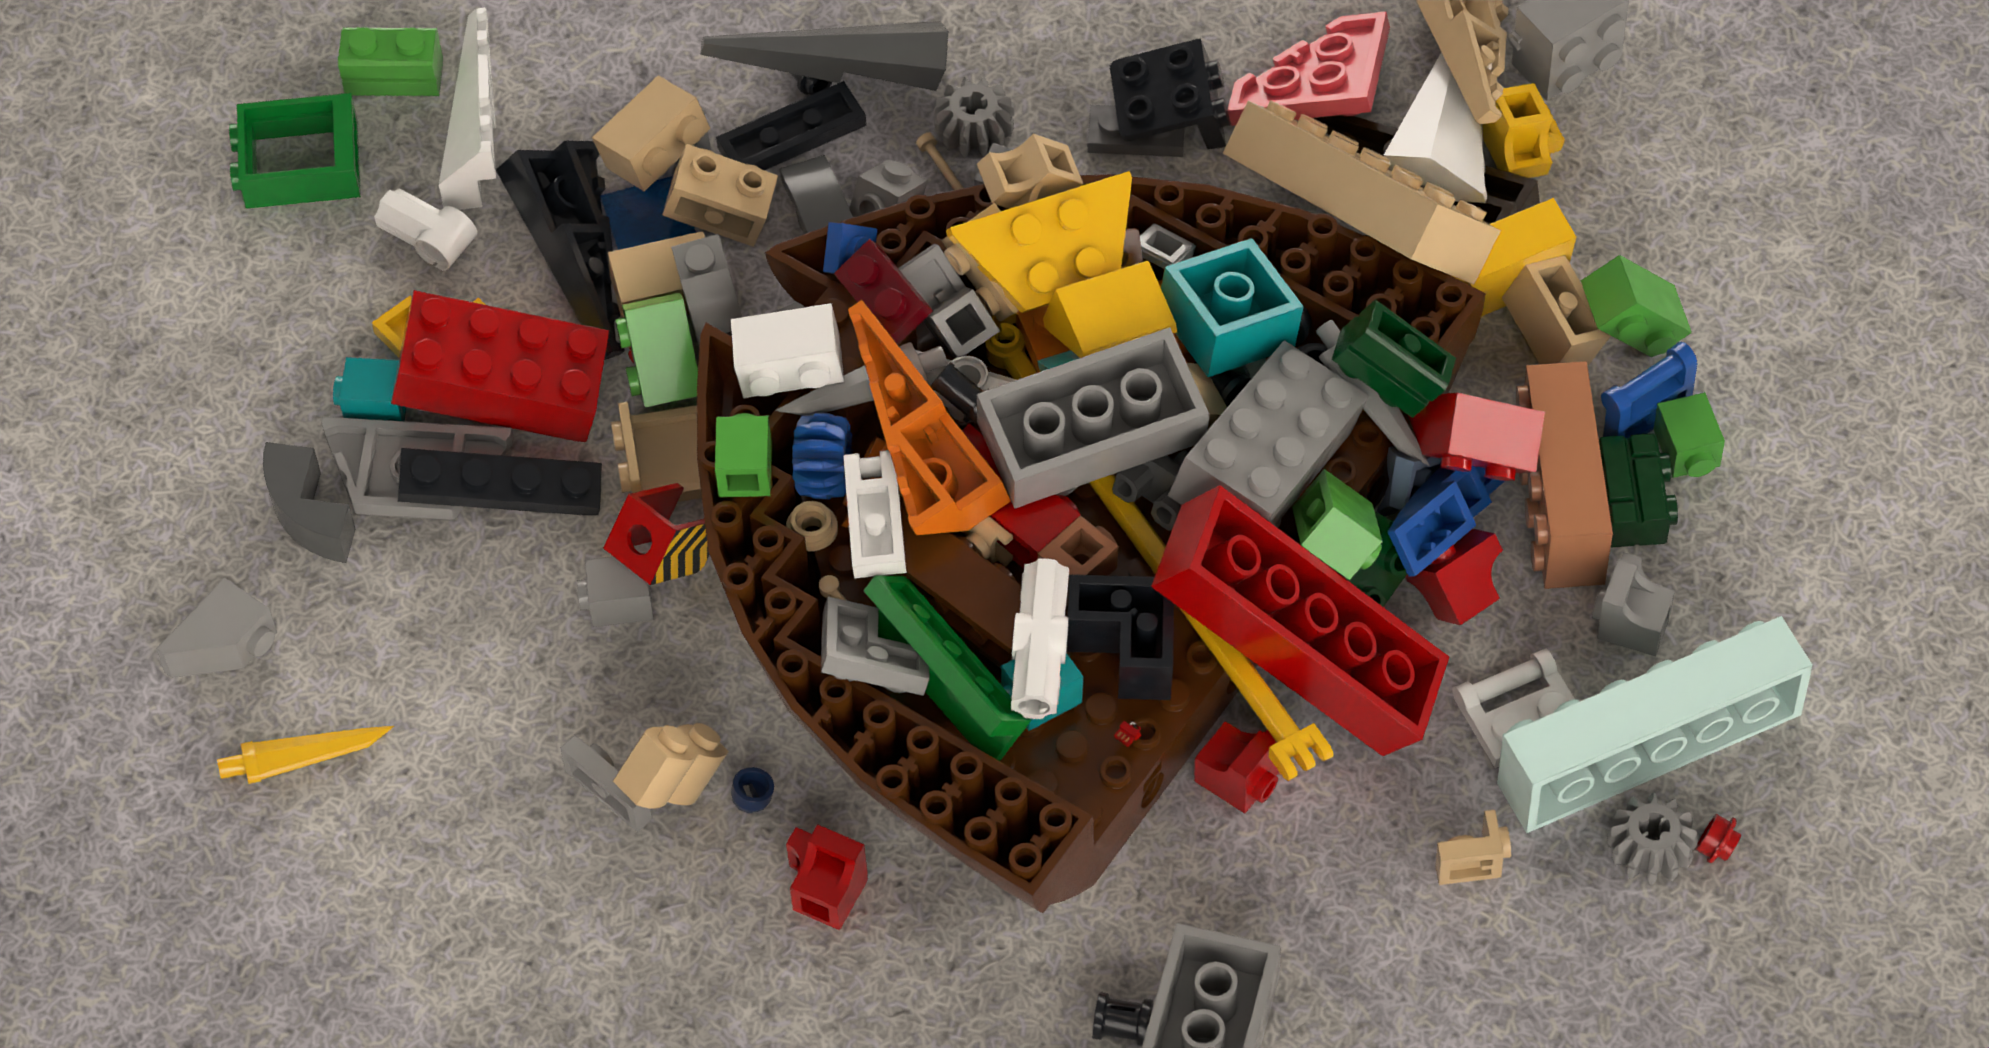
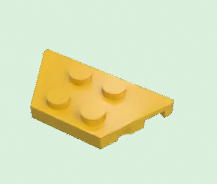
M1130 171L950 227L946 230V233L954 245L958 243L979 264L977 268L991 282L997 283L1003 289L1005 297L1021 313L1049 305L1057 288L1121 269L1132 176Z

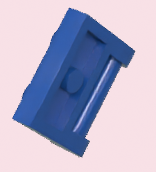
M1682 341L1678 342L1667 350L1665 358L1621 387L1613 385L1601 394V401L1606 409L1603 437L1624 435L1625 438H1629L1631 435L1648 434L1654 429L1658 403L1693 395L1697 358L1689 345Z

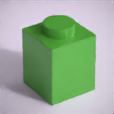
M1705 392L1657 404L1653 430L1662 452L1669 453L1672 478L1687 474L1690 477H1701L1710 473L1716 467L1721 466L1725 440Z
M741 413L732 417H716L715 474L719 497L771 496L772 442L768 416H754Z

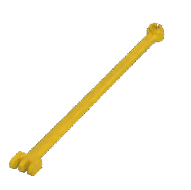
M1009 323L998 325L1000 341L1010 340L1012 342L1007 344L998 342V333L985 341L986 358L990 364L997 368L1006 369L1015 380L1036 374L1037 372L1032 361L1025 353V341L1021 330ZM1114 474L1089 482L1095 493L1156 575L1166 548L1164 542L1134 502L1126 503L1113 494L1112 488L1116 478ZM1180 608L1277 742L1269 747V758L1286 781L1298 776L1297 769L1290 759L1291 757H1294L1304 771H1308L1316 766L1314 757L1308 748L1311 747L1322 762L1334 756L1330 744L1314 723L1301 730L1298 728L1245 655Z

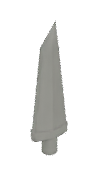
M1330 320L1321 325L1316 330V333L1328 348L1327 351L1319 356L1325 367H1328L1331 371L1369 395L1363 407L1364 411L1400 452L1419 459L1422 463L1430 466L1425 455H1422L1419 444L1399 408L1391 407L1384 403L1375 390L1358 378L1353 379L1346 376L1338 364L1332 360L1339 333L1341 332L1334 321Z
M911 342L899 346L928 384L927 372L948 365L941 346L919 354L916 353ZM864 365L844 375V382L820 387L775 411L806 416L873 401L866 367Z

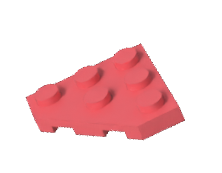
M1387 12L1340 16L1325 26L1327 34L1313 43L1308 44V42L1301 40L1272 58L1274 67L1263 74L1255 77V75L1248 73L1235 81L1227 109L1231 126H1236L1248 101L1267 108L1270 100L1296 112L1294 120L1298 121L1301 114L1317 118L1337 115L1355 116L1360 113L1371 112L1390 30Z

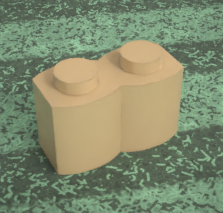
M695 723L694 725L684 724L677 728L670 725L651 727L644 732L613 782L640 807L661 808L667 802L676 805H691L697 801L729 751L720 743L721 738L718 733L702 723Z

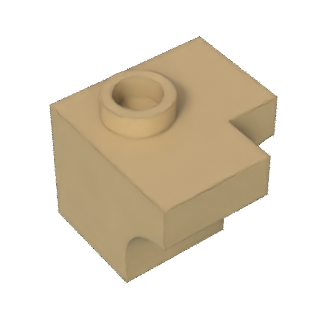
M1032 134L1024 143L1013 150L1003 153L989 152L977 163L991 202L1008 209L1083 185L1068 145L1036 134Z

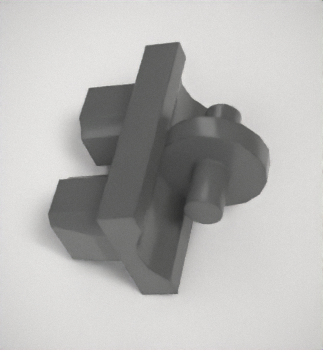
M1183 450L1174 459L1166 455L1118 472L1112 488L1113 494L1126 503L1135 502L1141 496L1154 503L1151 510L1154 521L1166 530H1172L1181 504L1170 498L1168 494L1184 458L1189 452Z

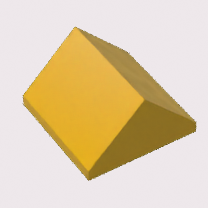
M1149 261L1055 289L1043 317L1044 328L1079 358L1169 327L1173 334L1177 333L1176 322Z

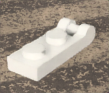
M889 450L880 451V456L860 458L859 453L844 455L854 579L873 577L875 575L907 573L899 486ZM882 477L877 479L862 480L864 478Z

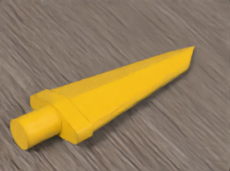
M394 726L360 728L241 743L242 754L217 759L220 777L225 779L247 774L248 784L261 782L262 779L368 748Z

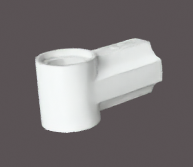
M400 188L395 191L389 190L380 200L378 211L374 216L377 227L411 244L425 262L431 265L436 262L438 264L435 267L443 271L449 269L477 236L476 226L460 210L451 206H445L442 210H439Z

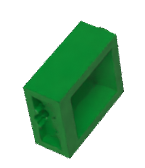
M351 93L237 104V123L229 124V137L232 152H238V162L230 163V177L233 191L242 192L246 209L361 197L358 120ZM334 133L335 166L257 174L256 140Z

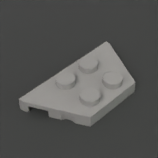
M322 417L321 422L324 435L355 514L455 520L464 508L463 506L397 502L401 448L505 455L513 445L514 440L512 428L335 417Z

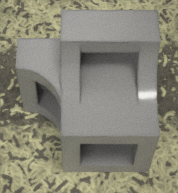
M1623 552L1621 559L1617 560L1607 590L1600 589L1594 605L1592 618L1600 621L1597 639L1656 657L1671 616L1675 590L1651 582L1643 572V558Z

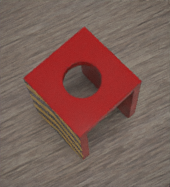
M679 483L628 494L603 547L604 550L649 585L696 574L705 566L710 555L704 519L680 525H674L669 521L684 490V487ZM652 542L651 548L646 554L638 552L634 547Z

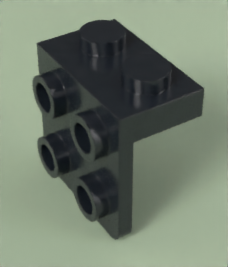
M1201 38L1119 58L1111 63L1110 74L1118 127L1125 141H1134L1197 125L1207 149L1226 147L1223 127L1231 126L1226 101L1224 98L1218 99L1217 89L1224 87L1223 74L1218 59L1210 61Z

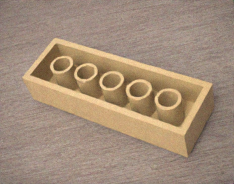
M1270 100L1267 108L1250 101L1247 102L1223 154L1404 256L1473 285L1475 284L1501 231L1483 221L1487 212L1463 200H1459L1457 206L1453 205L1456 200L1453 198L1454 194L1430 182H1427L1424 188L1420 187L1423 182L1421 181V176L1396 164L1393 170L1390 171V160L1365 147L1361 154L1357 153L1359 148L1358 142L1333 130L1330 137L1326 136L1328 126L1309 116L1301 114L1299 121H1295L1296 112Z

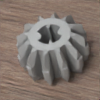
M964 76L960 88L947 84L944 97L937 98L934 106L936 116L934 119L935 132L938 134V137L943 138L947 151L960 146V153H962L964 158L971 152V149H978V152L984 158L988 152V145L991 147L995 143L1003 146L1005 143L1004 137L1012 136L1014 130V119L1012 118L1014 116V104L1011 102L1010 97H1005V91L1001 84L989 87L985 77L977 84H971Z
M1654 792L1648 797L1647 804H1643L1632 796L1627 802L1626 810L1617 809L1613 814L1611 823L1613 827L1608 830L1607 844H1609L1608 847L1613 849L1612 860L1614 866L1628 864L1626 873L1629 880L1642 871L1647 873L1646 878L1650 885L1656 882L1658 872H1661L1662 875L1673 881L1678 875L1679 867L1687 869L1691 865L1694 855L1692 851L1697 847L1698 834L1696 830L1691 829L1693 823L1691 812L1677 813L1678 803L1675 798L1662 805L1658 804V798ZM1648 836L1657 837V840H1650Z

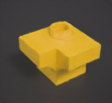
M1535 83L1503 88V95L1496 100L1495 106L1502 112L1501 118L1494 123L1482 124L1483 140L1497 168L1527 178L1548 175L1553 163L1550 154L1561 151L1565 142L1547 104L1544 103Z

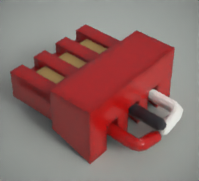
M1123 721L1113 736L1119 742L1129 747L1134 740L1141 737V727L1134 722L1129 724Z

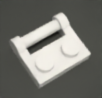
M1547 648L1532 653L1529 661L1474 684L1466 681L1452 688L1455 702L1494 768L1499 767L1503 734L1507 733L1513 725L1526 719L1536 721L1552 714L1563 703L1575 699L1558 672L1556 662ZM1537 679H1540L1544 686L1541 690L1485 713L1480 703Z

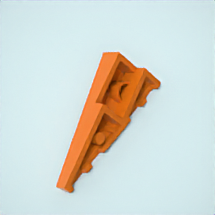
M861 300L850 307L848 312L858 339L859 350L870 381L869 385L912 530L916 535L969 531L1011 502L1002 481L948 414L941 399L866 304Z

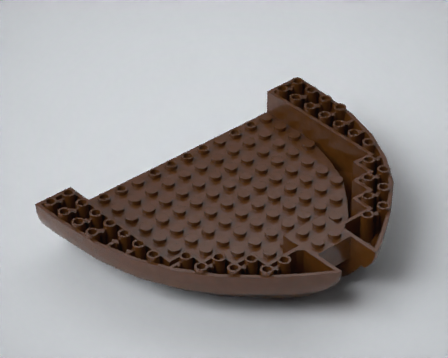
M1116 174L1080 176L1083 185L1115 176ZM1132 176L1126 229L1136 228L1140 235H1142L1152 224H1157L1196 245L1193 257L1251 238L1255 241L1311 316L1312 324L1308 337L1301 345L1295 348L1298 349L1309 343L1324 344L1316 333V330L1321 325L1333 320L1341 331L1354 317L1359 316L1361 311L1370 303L1377 300L1456 357L1450 383L1442 394L1449 393L1467 349L1475 338L1484 308L1486 293L1444 272L1414 261L1372 237L1364 236L1337 224V221L1328 214L1315 215L1306 210L1207 184ZM981 184L930 196L914 195L906 202L837 223L876 228V243L899 268L933 244H938L944 253L947 248L941 240L947 237L946 230L968 222L993 203L990 200L985 185ZM997 205V207L999 208L1000 211H1004V210H1007V209H1008V208H1005V207H1002V206ZM828 226L776 244L767 250L765 255L774 276L794 301L804 307L832 304L840 333L844 376L865 364L861 357L853 322L848 312V309L855 305L857 301L835 274L823 272ZM1149 261L1157 281L1163 280L1164 268ZM958 274L966 287L976 291L965 274ZM923 321L898 345L901 346L911 342L914 349L921 352L941 346ZM706 322L700 335L697 379V463L708 552L739 628L787 710L866 793L968 867L1037 911L1044 913L1049 905L1070 899L1094 886L1238 693V688L1183 612L1175 604L1171 700L1118 699L1119 653L1067 652L1066 649V653L1083 675L1082 703L1030 731L1025 728L1000 761L971 745L926 692L924 696L909 692L896 693L883 686L857 680L838 679L833 675L822 673V613L827 598L820 593V579L827 575L835 576L839 580L840 592L847 601L872 607L877 606L864 592V589L874 576L854 579L849 525L847 528L842 526L848 513V507L843 505L846 494L844 497H832L830 500L812 499V497L799 495L795 489L792 445H794V430L797 428V422L803 415L775 410L818 388H804L779 392L770 396L743 398L734 368L732 336ZM998 332V340H997L998 342L1003 343V344H1007V343L1012 342V341H1010V340H1001V341H1000V339H999V332ZM985 342L965 355L982 360L987 366L988 372L1012 378L1006 369L997 368L990 364L986 358ZM942 347L946 359H955ZM1025 347V353H1026V355L1029 357V359L1031 360V358H1030V356H1029V354H1028V351H1027V349H1026V347ZM874 400L826 412L848 420L850 432L852 433L853 454L859 453L860 458L864 457L876 436L882 440L885 438ZM1399 408L1415 436L1408 414ZM1362 409L1351 434L1294 504L1324 469L1373 504L1374 509L1382 500L1389 484L1387 472L1388 448L1394 445L1364 409ZM741 413L754 416H768L772 442L771 496L719 497L715 474L716 417H732ZM952 417L961 430L970 424L982 434L979 426L974 422H961ZM1194 446L1183 450H1187L1188 452H1190ZM1183 450L1169 454L1168 456L1174 459ZM1089 483L1078 486L1072 493L1066 496L1076 505L1083 518L1095 527L1101 526L1114 537L1119 546L1118 567L1109 576L1155 577L1154 572ZM1141 496L1134 503L1164 544L1167 545L1172 530L1168 531L1154 521L1151 515L1154 503ZM806 501H817L824 504L834 513L837 519L838 532L836 538L829 546L818 551H807L805 537L786 527L787 519L794 508ZM1293 504L1281 518V524L1278 529L1300 544L1292 509ZM809 526L804 531L812 532L817 531L820 528L817 526ZM961 531L950 532L952 535L959 534L966 537ZM1012 560L1004 567L1012 573L1016 582L1022 585L1024 568ZM1066 605L1065 617H1068V606H1067V605ZM963 641L1001 684V668ZM1250 660V662L1256 669L1258 665L1254 663L1252 660ZM1123 721L1129 724L1134 722L1141 727V737L1134 740L1129 747L1119 742L1113 736Z

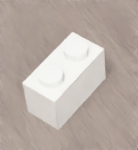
M831 303L731 319L734 368L743 398L770 396L779 392L804 388H820L825 385L844 382L840 333Z

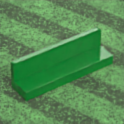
M875 575L864 589V592L877 606L876 608H878V637L909 644L929 666V681L925 692L971 745L1000 761L1032 720L1024 718L1017 711L1011 710L1012 697L906 576Z

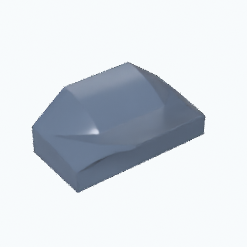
M1395 446L1389 447L1387 454L1389 484L1376 512L1383 516L1394 514L1399 509L1401 510L1415 492L1441 466L1442 459L1425 455L1430 465L1428 466L1422 463L1421 460L1400 452Z

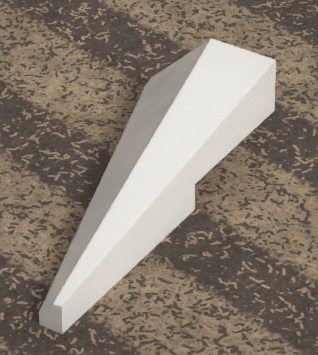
M486 7L476 8L467 17L439 181L443 207L451 206L458 210L483 207L481 180L497 179L493 128H496Z
M1442 52L1388 146L1384 157L1390 160V171L1393 170L1395 164L1421 176V181H1423L1421 186H1425L1427 182L1441 187L1454 194L1453 198L1456 199V202L1463 200L1465 202L1485 203L1487 191L1484 177L1485 162L1482 148V124L1475 121Z

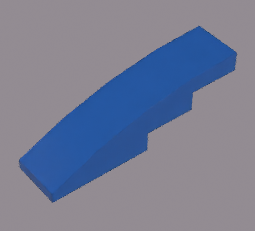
M1440 466L1401 509L1388 530L1391 541L1408 576L1419 574L1476 526L1474 517L1492 503L1489 494L1505 481L1485 477V468L1472 466L1470 472L1449 470Z

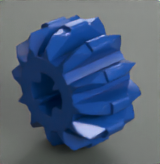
M814 413V415L801 416L797 422V428L794 430V445H792L795 489L799 495L812 497V499L830 500L832 497H844L846 494L844 455L853 454L852 433L850 432L848 420L830 413Z

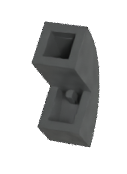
M266 442L263 452L264 477L275 514L284 530L292 539L308 551L329 560L347 563L356 530L349 504L314 500L321 475L315 449Z

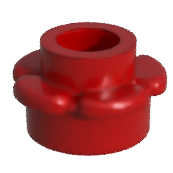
M1716 813L1704 829L1695 850L1707 856L1708 863H1713L1717 857L1726 861L1736 848L1741 838V834L1733 830L1737 824L1736 818L1732 817L1729 821Z

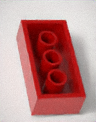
M414 290L405 324L391 404L571 441L587 442L597 409L609 330Z

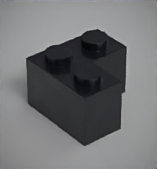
M1069 574L1067 652L1119 653L1118 699L1171 700L1174 603L1151 587L1154 577Z

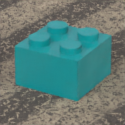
M1252 238L1165 267L1161 290L1176 322L1177 333L1175 334L1207 377L1269 357L1284 340L1295 347L1304 306Z

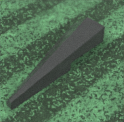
M940 21L703 36L700 55L840 83L845 72L937 91L946 70L949 31Z

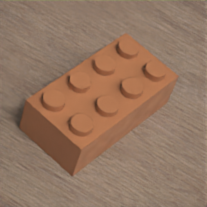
M1587 361L1526 365L1524 385L1516 386V406L1545 412L1536 472L1519 473L1521 486L1528 485L1529 498H1525L1527 528H1534L1535 541H1531L1533 571H1542L1544 589L1605 585L1613 531Z

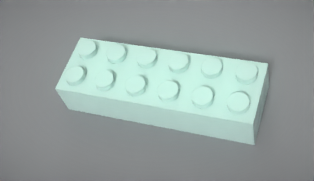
M1782 616L1766 623L1763 621L1753 622L1745 626L1737 635L1721 642L1716 640L1708 641L1696 648L1692 654L1674 662L1671 660L1661 661L1652 666L1646 674L1627 682L1626 680L1614 681L1604 687L1597 695L1583 701L1577 699L1567 701L1560 705L1552 714L1536 721L1526 719L1516 723L1507 733L1503 734L1497 784L1526 833H1529L1802 715L1813 664Z

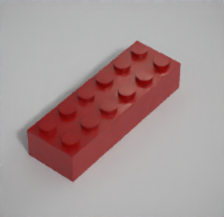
M1221 485L1181 505L1151 585L1153 589L1381 756L1388 755L1423 740L1450 658L1447 654Z

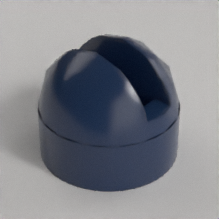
M748 767L740 770L735 775L731 787L733 803L739 810L746 813L764 810L772 799L774 781L766 771L760 768ZM749 785L752 797L747 796L743 786Z

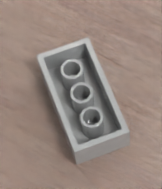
M1170 327L977 394V423L1014 509L1195 446L1208 431L1209 412Z
M1284 340L1184 458L1168 496L1182 505L1221 485L1276 526L1351 434L1369 395Z
M1176 923L1142 1048H1261L1280 976L1281 946Z

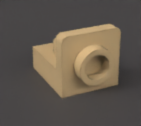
M1495 809L1484 811L1483 837L1474 838L1470 835H1460L1445 842H1437L1435 868L1439 885L1501 878L1503 858H1511V842L1507 826H1498Z

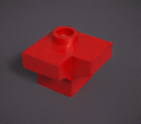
M1471 529L1419 574L1410 577L1407 574L1405 579L1421 592L1438 620L1462 625L1500 599L1494 587L1491 573L1493 563L1503 549L1495 533Z
M1225 721L1195 757L1194 782L1245 814L1256 800L1260 803L1265 802L1277 785V774L1279 771L1269 758V747L1277 742L1268 730L1246 733Z
M818 824L813 833L795 827L786 842L789 867L798 872L790 886L793 910L840 930L868 881L865 844Z

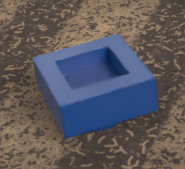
M829 222L823 272L834 274L869 239L876 243L877 229Z

